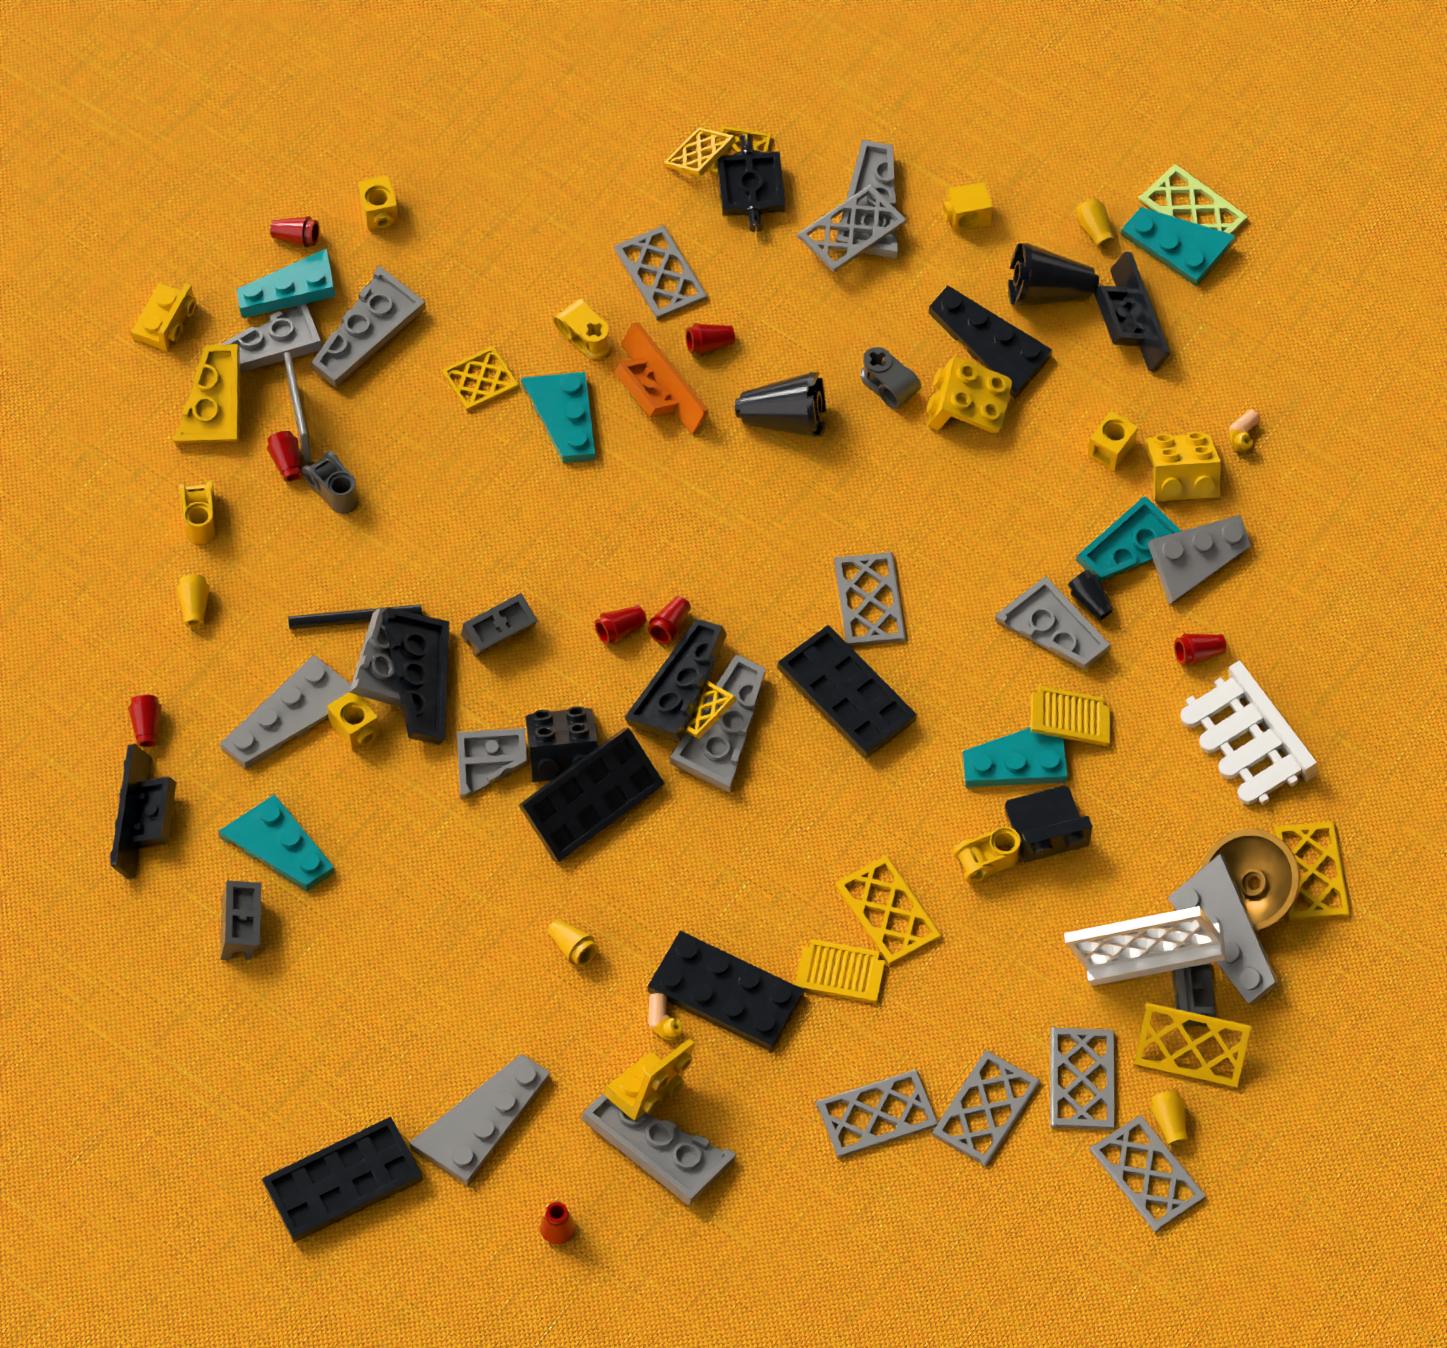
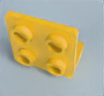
M689 1038L662 1060L650 1051L606 1086L603 1095L634 1121L645 1112L651 1114L665 1096L675 1095L683 1086L684 1079L682 1076L693 1061L691 1053L695 1042Z

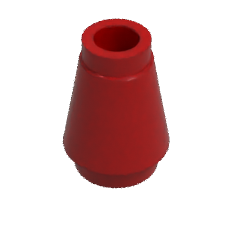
M310 216L274 219L270 226V235L273 239L308 248L310 245H316L319 239V222L312 220Z
M694 323L693 327H688L685 333L688 351L690 353L696 352L698 355L735 343V332L732 325Z
M280 431L271 435L267 439L269 444L267 451L283 476L284 481L291 482L301 478L303 474L301 471L298 438L294 437L291 431Z
M676 596L650 619L648 632L656 642L667 645L678 639L691 609L688 600Z
M639 605L602 613L600 618L595 620V630L604 644H616L646 623V615Z
M1184 633L1180 638H1176L1174 642V652L1177 661L1188 666L1224 654L1227 650L1226 640L1222 634Z
M154 695L135 696L131 699V705L128 707L137 746L139 747L157 745L162 705L158 703V697Z
M553 1202L546 1209L540 1224V1232L549 1243L563 1244L574 1236L576 1224L563 1203Z

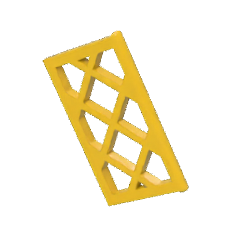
M1334 822L1274 826V835L1282 841V835L1293 834L1301 840L1292 850L1299 867L1306 871L1305 875L1300 879L1298 894L1312 904L1307 911H1295L1293 905L1287 914L1288 921L1349 917L1350 910ZM1328 831L1330 846L1327 849L1311 838L1316 832ZM1305 844L1321 854L1312 866L1296 856ZM1326 858L1334 863L1336 877L1333 881L1317 871ZM1311 876L1327 886L1318 898H1315L1302 888ZM1331 891H1334L1340 897L1341 908L1331 909L1322 902Z
M887 855L835 882V887L889 966L942 938L941 933ZM885 866L894 878L893 883L873 879L874 872ZM854 882L864 884L865 889L862 900L853 898L846 886ZM871 886L890 890L887 906L867 901ZM896 892L905 894L913 906L912 912L892 907ZM865 908L885 913L881 928L871 925L864 915ZM890 914L909 918L906 934L886 929ZM914 921L924 922L930 934L923 938L912 936ZM884 937L904 941L902 949L891 954L883 943Z
M1145 1004L1146 1010L1134 1060L1135 1065L1238 1088L1252 1026L1156 1004ZM1152 1012L1170 1015L1174 1022L1156 1032L1150 1023ZM1188 1020L1206 1023L1210 1031L1193 1041L1183 1023ZM1178 1027L1188 1044L1171 1054L1160 1037ZM1224 1028L1241 1031L1240 1043L1229 1049L1219 1031ZM1148 1030L1152 1035L1149 1038H1147ZM1214 1035L1224 1053L1207 1063L1197 1045ZM1156 1041L1166 1056L1160 1062L1142 1058L1144 1048ZM1192 1049L1202 1066L1196 1070L1178 1066L1174 1059ZM1238 1051L1236 1059L1233 1054ZM1228 1057L1235 1067L1233 1077L1217 1075L1211 1067Z

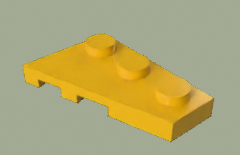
M238 344L205 345L193 380L194 385L188 403H185L178 431L176 430L173 438L175 444L239 442L240 347Z

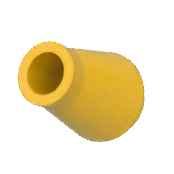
M1097 198L1081 203L1076 208L1078 214L1076 219L1094 240L1096 246L1101 248L1112 243L1114 237L1111 233L1105 205L1100 203Z
M183 576L179 579V585L176 587L184 615V623L187 626L195 627L205 623L204 616L210 586L206 583L204 576Z
M561 918L556 919L549 926L548 935L554 939L571 964L584 966L596 955L598 946L595 944L593 936L566 923Z
M1177 1090L1166 1091L1151 1097L1152 1106L1150 1109L1166 1138L1167 1144L1172 1146L1186 1142L1188 1136L1186 1133L1184 1098L1179 1096Z

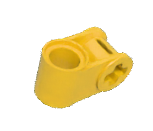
M577 299L553 317L554 324L561 335L570 340L588 358L598 360L610 353L611 343L608 338V324L584 300Z
M207 480L206 484L186 486L184 483L179 484L181 507L188 539L197 545L211 542L216 536L214 513L216 506L212 480Z
M1000 827L976 838L962 841L954 847L952 853L956 859H960L966 871L964 877L967 883H976L990 875L1015 866L1019 861L1021 840L1016 830L1010 827ZM1000 845H1008L1012 847V849L1009 851H1001L997 847Z

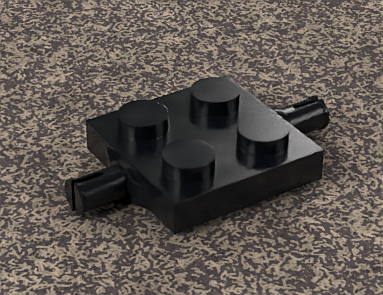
M745 134L739 137L741 151L733 155H722L717 160L722 216L748 215L749 230L755 232L756 221L757 232L763 229L761 214L785 212L786 204L780 152L756 151L753 148V136L747 134L746 144Z

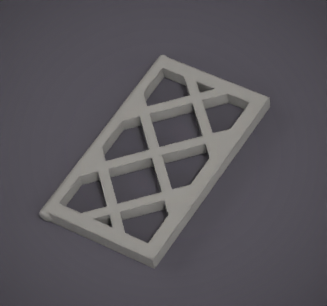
M870 184L799 232L797 238L834 273L906 224L907 219ZM868 194L876 201L875 207L856 205L859 200ZM843 211L851 212L850 224L831 222L833 218ZM855 214H874V225H856ZM879 214L890 215L895 220L886 227L878 226ZM817 229H826L825 241H814L808 235ZM830 230L849 231L848 243L829 242ZM854 232L873 233L872 237L862 244H853ZM828 249L845 250L847 254L834 262L828 256Z
M664 225L614 246V251L656 320L708 299L707 294ZM663 236L668 244L667 250L650 245L652 239ZM631 248L642 250L637 262L629 260L624 251ZM647 252L664 256L660 268L643 264ZM669 258L676 259L683 269L682 274L665 270ZM639 271L656 275L652 287L644 285L638 275ZM662 276L679 281L675 293L658 288ZM684 283L693 285L698 294L688 297L680 293ZM657 295L671 299V303L669 306L659 309L654 301V296Z
M285 352L284 358L288 386L304 463L309 465L311 464L308 435L290 352Z
M893 553L835 557L834 565L846 643L849 646L906 641ZM887 562L889 574L885 578L871 569L875 563ZM854 565L860 571L849 581L843 576L842 566ZM865 574L880 583L870 595L856 586ZM885 587L892 591L893 604L890 608L875 599ZM850 590L864 599L855 611L849 608L846 595ZM869 604L884 613L875 624H872L860 615ZM890 617L896 621L898 633L887 634L880 627ZM857 621L869 629V631L864 636L852 637L851 624Z
M1051 1027V1128L1114 1130V1030ZM1058 1037H1070L1077 1045L1063 1056L1058 1051ZM1094 1038L1106 1039V1053L1102 1057L1087 1045ZM1081 1049L1095 1061L1084 1073H1081L1069 1061ZM1063 1065L1077 1078L1064 1090L1058 1085V1069ZM1099 1067L1106 1072V1087L1102 1091L1087 1079ZM1081 1083L1095 1095L1083 1108L1069 1095ZM1063 1099L1077 1112L1070 1119L1058 1118V1103ZM1101 1101L1106 1106L1107 1120H1095L1087 1112Z
M985 1050L935 1127L932 1136L978 1161L983 1166H987L1040 1084V1080ZM987 1062L999 1068L1001 1076L981 1080L980 1073ZM1021 1080L1029 1085L1022 1097L1013 1098L1009 1082ZM1003 1083L1008 1100L988 1104L984 1087ZM978 1089L982 1105L963 1109L961 1102L969 1090ZM1010 1107L1011 1115L1004 1126L995 1127L991 1111ZM984 1112L989 1129L970 1133L965 1116ZM959 1118L963 1130L962 1135L951 1136L943 1131L950 1119ZM991 1136L993 1143L985 1155L974 1149L972 1140Z
M916 1069L815 1102L837 1158L937 1126V1120ZM908 1080L912 1081L915 1088L911 1098L892 1090L895 1084ZM873 1091L883 1093L876 1109L857 1101L859 1096ZM889 1096L907 1104L900 1119L881 1111ZM839 1102L848 1104L841 1120L829 1115L826 1106ZM854 1107L872 1115L865 1131L846 1123ZM912 1107L924 1111L927 1118L926 1121L914 1125L905 1122ZM877 1118L896 1126L894 1131L879 1136L870 1133ZM844 1129L860 1136L861 1139L858 1143L842 1147L839 1136Z
M1141 1115L1089 1148L1154 1232H1158L1162 1227L1206 1198L1205 1194ZM1139 1127L1149 1139V1145L1128 1142L1129 1132ZM1108 1146L1121 1148L1119 1165L1111 1164L1101 1151ZM1127 1149L1148 1152L1145 1169L1124 1166ZM1153 1153L1163 1156L1171 1166L1172 1174L1151 1170ZM1123 1173L1144 1177L1142 1193H1136L1131 1190L1123 1180ZM1149 1178L1170 1181L1168 1198L1147 1194ZM1176 1182L1184 1183L1194 1196L1187 1201L1174 1199ZM1146 1202L1167 1205L1166 1215L1156 1221L1146 1209Z

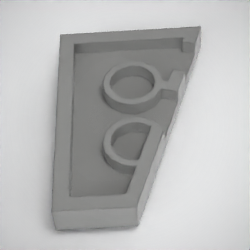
M1241 515L1152 539L1148 542L1168 604L1174 602L1251 546Z
M380 607L372 614L349 692L402 708L382 615L385 608Z

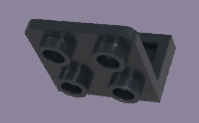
M575 706L561 711L538 710L525 717L533 783L552 781L598 747L593 711L590 708Z
M1059 786L1009 799L1005 803L1004 809L1010 826L1020 836V853L1024 863L1077 850L1090 844L1093 828L1088 815L1084 817L1079 816L1072 794L1067 786Z

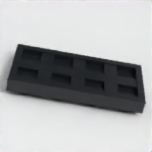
M829 625L778 661L777 669L865 759L913 724L917 719V714Z
M623 728L518 806L554 862H560L665 783L630 728Z
M679 931L647 986L649 993L664 994L667 997V1002L771 1052L804 993V989L683 931Z
M391 1117L262 1178L263 1185L293 1243L423 1181L422 1173Z

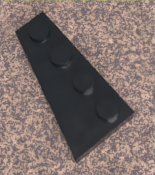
M948 285L929 306V314L955 340H960L967 347V352L975 360L979 359L989 370L1011 379L1010 395L1014 399L1018 397L1052 357L1051 348Z
M387 607L382 615L408 738L440 745L445 740L449 621Z
M700 619L694 621L624 717L629 726L679 742L682 741L727 636L723 626Z

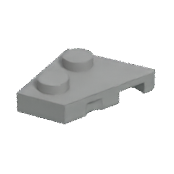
M525 728L457 732L461 798H467L527 765Z

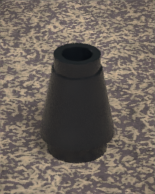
M1090 570L1080 573L1068 584V587L1071 589L1070 595L1095 616L1098 621L1107 617L1114 610L1097 574L1093 575Z

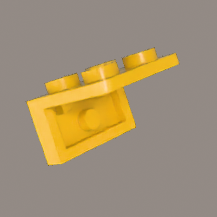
M954 356L944 369L939 368L935 374L933 386L936 387V391L927 405L926 412L930 413L927 426L939 431L950 417H954L989 432L998 433L1004 421L1012 385L1011 379Z
M1194 431L1189 432L1187 435L1179 436L1158 434L1146 439V448L1153 464V497L1155 502L1220 497L1221 461L1210 435Z

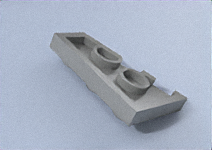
M306 304L294 306L284 313L278 311L269 316L270 321L258 328L250 327L220 344L239 345L240 373L284 361L285 352H290L291 358L321 350V340Z
M1046 576L995 615V621L1084 670L1111 650L1107 640Z

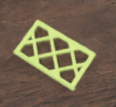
M1176 164L1138 198L1153 211L1174 217L1173 213L1191 212L1192 223L1198 224L1196 212H1214L1215 224L1199 225L1233 234L1248 219L1247 215ZM1174 175H1177L1188 183V186H1170L1169 180ZM1189 193L1190 205L1172 206L1171 194ZM1194 193H1202L1213 201V205H1195ZM1154 194H1166L1167 206H1159L1150 198ZM1226 211L1235 217L1236 220L1233 223L1221 224L1220 212Z

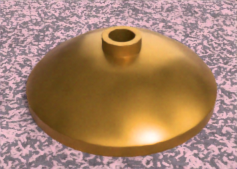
M1243 829L1227 834L1210 848L1203 859L1200 870L1219 854L1225 857L1228 870L1241 894L1240 898L1246 912L1251 917L1255 932L1274 926L1290 912L1298 897L1301 876L1297 859L1284 841L1263 830ZM1255 879H1260V887L1257 890H1253L1252 882Z

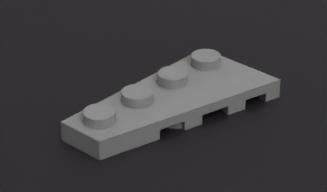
M862 140L846 200L871 184L895 208L893 145ZM868 194L859 200L856 205L875 207L876 201ZM843 211L840 223L850 224L851 212ZM856 213L855 224L873 226L874 214ZM879 214L878 226L886 227L895 220L890 215ZM838 230L836 242L848 243L849 231ZM897 230L864 253L897 259ZM854 232L853 244H862L872 237L873 233Z
M380 266L374 272V278L368 286L365 285L358 295L359 299L351 310L348 309L342 318L340 327L336 332H332L312 361V369L335 388L426 309L423 299Z
M736 654L716 686L734 695L737 701L700 739L686 732L670 757V764L730 793L764 681L766 668ZM713 696L708 697L705 704L712 702ZM723 704L717 705V710H718ZM711 708L703 710L702 716L710 714Z
M313 655L220 743L221 750L244 769L251 767L283 748L282 744L296 736L300 738L309 733L311 727L325 719L329 721L327 705L348 693L351 684Z
M1219 854L1167 898L1176 910L1200 906L1212 924L1219 923L1222 926L1226 960L1218 961L1217 963L1247 1003L1253 1006L1275 988L1279 982L1263 945L1258 940L1251 917L1246 912L1242 903L1241 894L1230 875L1225 857Z
M520 1054L409 1143L410 1149L468 1186L548 1082L550 1072Z
M603 1094L582 1114V1121L689 1206L736 1159V1153L726 1148L722 1151L709 1145V1140L697 1134L693 1137L676 1129V1124L666 1119L660 1121L647 1115V1112H645L634 1121Z

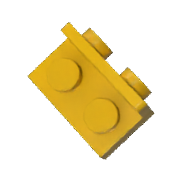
M158 283L131 331L132 339L168 351L171 343L179 339L185 318L187 316L190 317L194 312L196 299L193 295L192 285L185 283L182 290H178Z

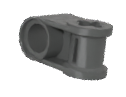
M873 347L864 354V367L860 375L861 380L881 397L889 407L898 409L921 389V383L917 375L900 363L886 349Z
M332 451L325 452L324 458L313 465H305L301 468L302 474L309 486L315 492H318L332 510L345 514L352 512L357 507L359 500L355 478Z

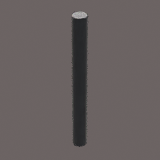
M421 604L388 607L422 615ZM379 608L288 616L289 629L366 623L371 621L373 612Z

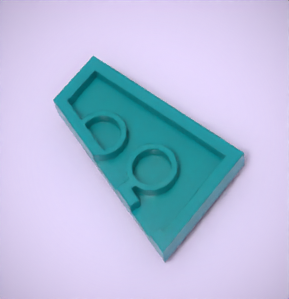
M1140 207L1121 229L1123 237L1195 286L1203 280L1236 242L1235 235Z
M327 248L238 288L237 296L242 318L336 297Z
M585 372L521 378V385L525 393H528L534 410L544 423L547 434L562 463L594 461L595 448Z
M1144 496L1082 550L1075 560L1085 570H1090L1093 575L1097 574L1100 582L1153 561L1148 542L1152 539L1181 532V530Z
M1031 727L964 750L962 754L965 787L1066 783L1067 781L1063 738L1032 733Z
M275 794L218 831L219 838L227 843L232 842L244 850L245 854L253 859L258 858L272 867L274 872L306 892L335 873L334 866Z

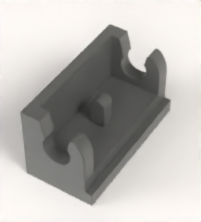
M522 593L464 622L461 636L465 643L470 641L473 647V655L478 656L488 648L524 629L533 627L538 620Z
M226 881L222 895L220 960H230L235 952H244V957L248 960L253 957L255 948L260 947L261 883Z
M1211 963L1172 970L1176 1009L1217 1018L1210 969ZM1188 1020L1183 1023V1026H1207V1024Z

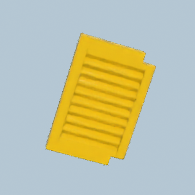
M1039 685L1037 692L1031 694V732L1108 747L1110 744V706L1103 705V697Z
M811 939L810 947L803 946L795 985L804 989V991L877 1004L885 961L878 960L880 951Z

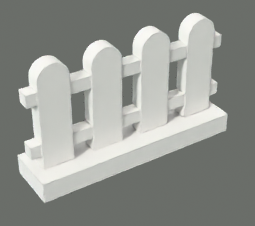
M1240 660L1229 667V680L1224 682L1222 678L1214 681L1216 688L1197 700L1193 695L1186 699L1187 706L1181 711L1182 724L1188 728H1194L1202 724L1206 729V732L1199 739L1200 748L1205 753H1214L1219 749L1226 757L1219 762V773L1223 778L1233 779L1238 775L1241 776L1244 781L1238 788V799L1241 803L1251 805L1259 801L1261 805H1264L1269 801L1267 795L1287 782L1291 787L1297 784L1298 779L1296 776L1301 775L1305 782L1317 776V762ZM1243 698L1247 706L1243 707L1239 699ZM1231 706L1235 713L1214 725L1210 718ZM1261 723L1267 730L1264 733L1258 727ZM1249 731L1254 739L1234 751L1229 743ZM1281 749L1286 757L1282 758L1277 750ZM1269 757L1273 765L1253 777L1248 769Z

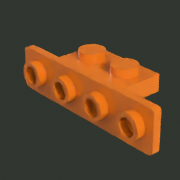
M632 323L622 341V347L633 360L619 363L615 374L649 417L674 412L690 433H697L708 414V409L640 323Z

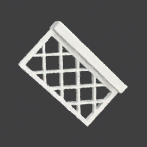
M1200 906L1064 933L1065 943L1087 969L1088 982L1092 986L1226 960L1223 928L1219 923L1212 924Z

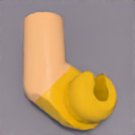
M1252 409L1247 411L1229 427L1230 444L1238 452H1246L1253 445V439L1250 440L1249 430L1260 422V417Z
M659 993L651 994L649 996V1027L664 1040L672 1041L678 1039L683 1032V1024L679 1019L675 1021L674 1018L666 1014V995Z

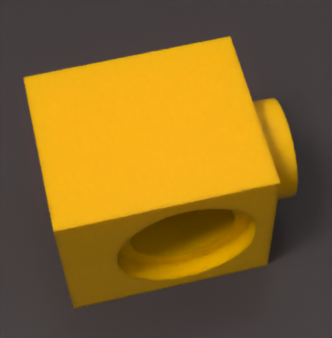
M386 175L357 182L359 201L368 230L382 229L398 224L397 203L389 176Z
M985 182L948 188L947 202H943V213L946 221L951 220L954 232L991 225L993 206Z
M1110 411L1090 437L1087 456L1115 471L1134 447L1138 426L1134 425L1130 419L1118 416Z
M348 692L327 705L329 723L352 751L360 745H368L380 733L377 715L360 695ZM352 720L362 721L359 724H349Z

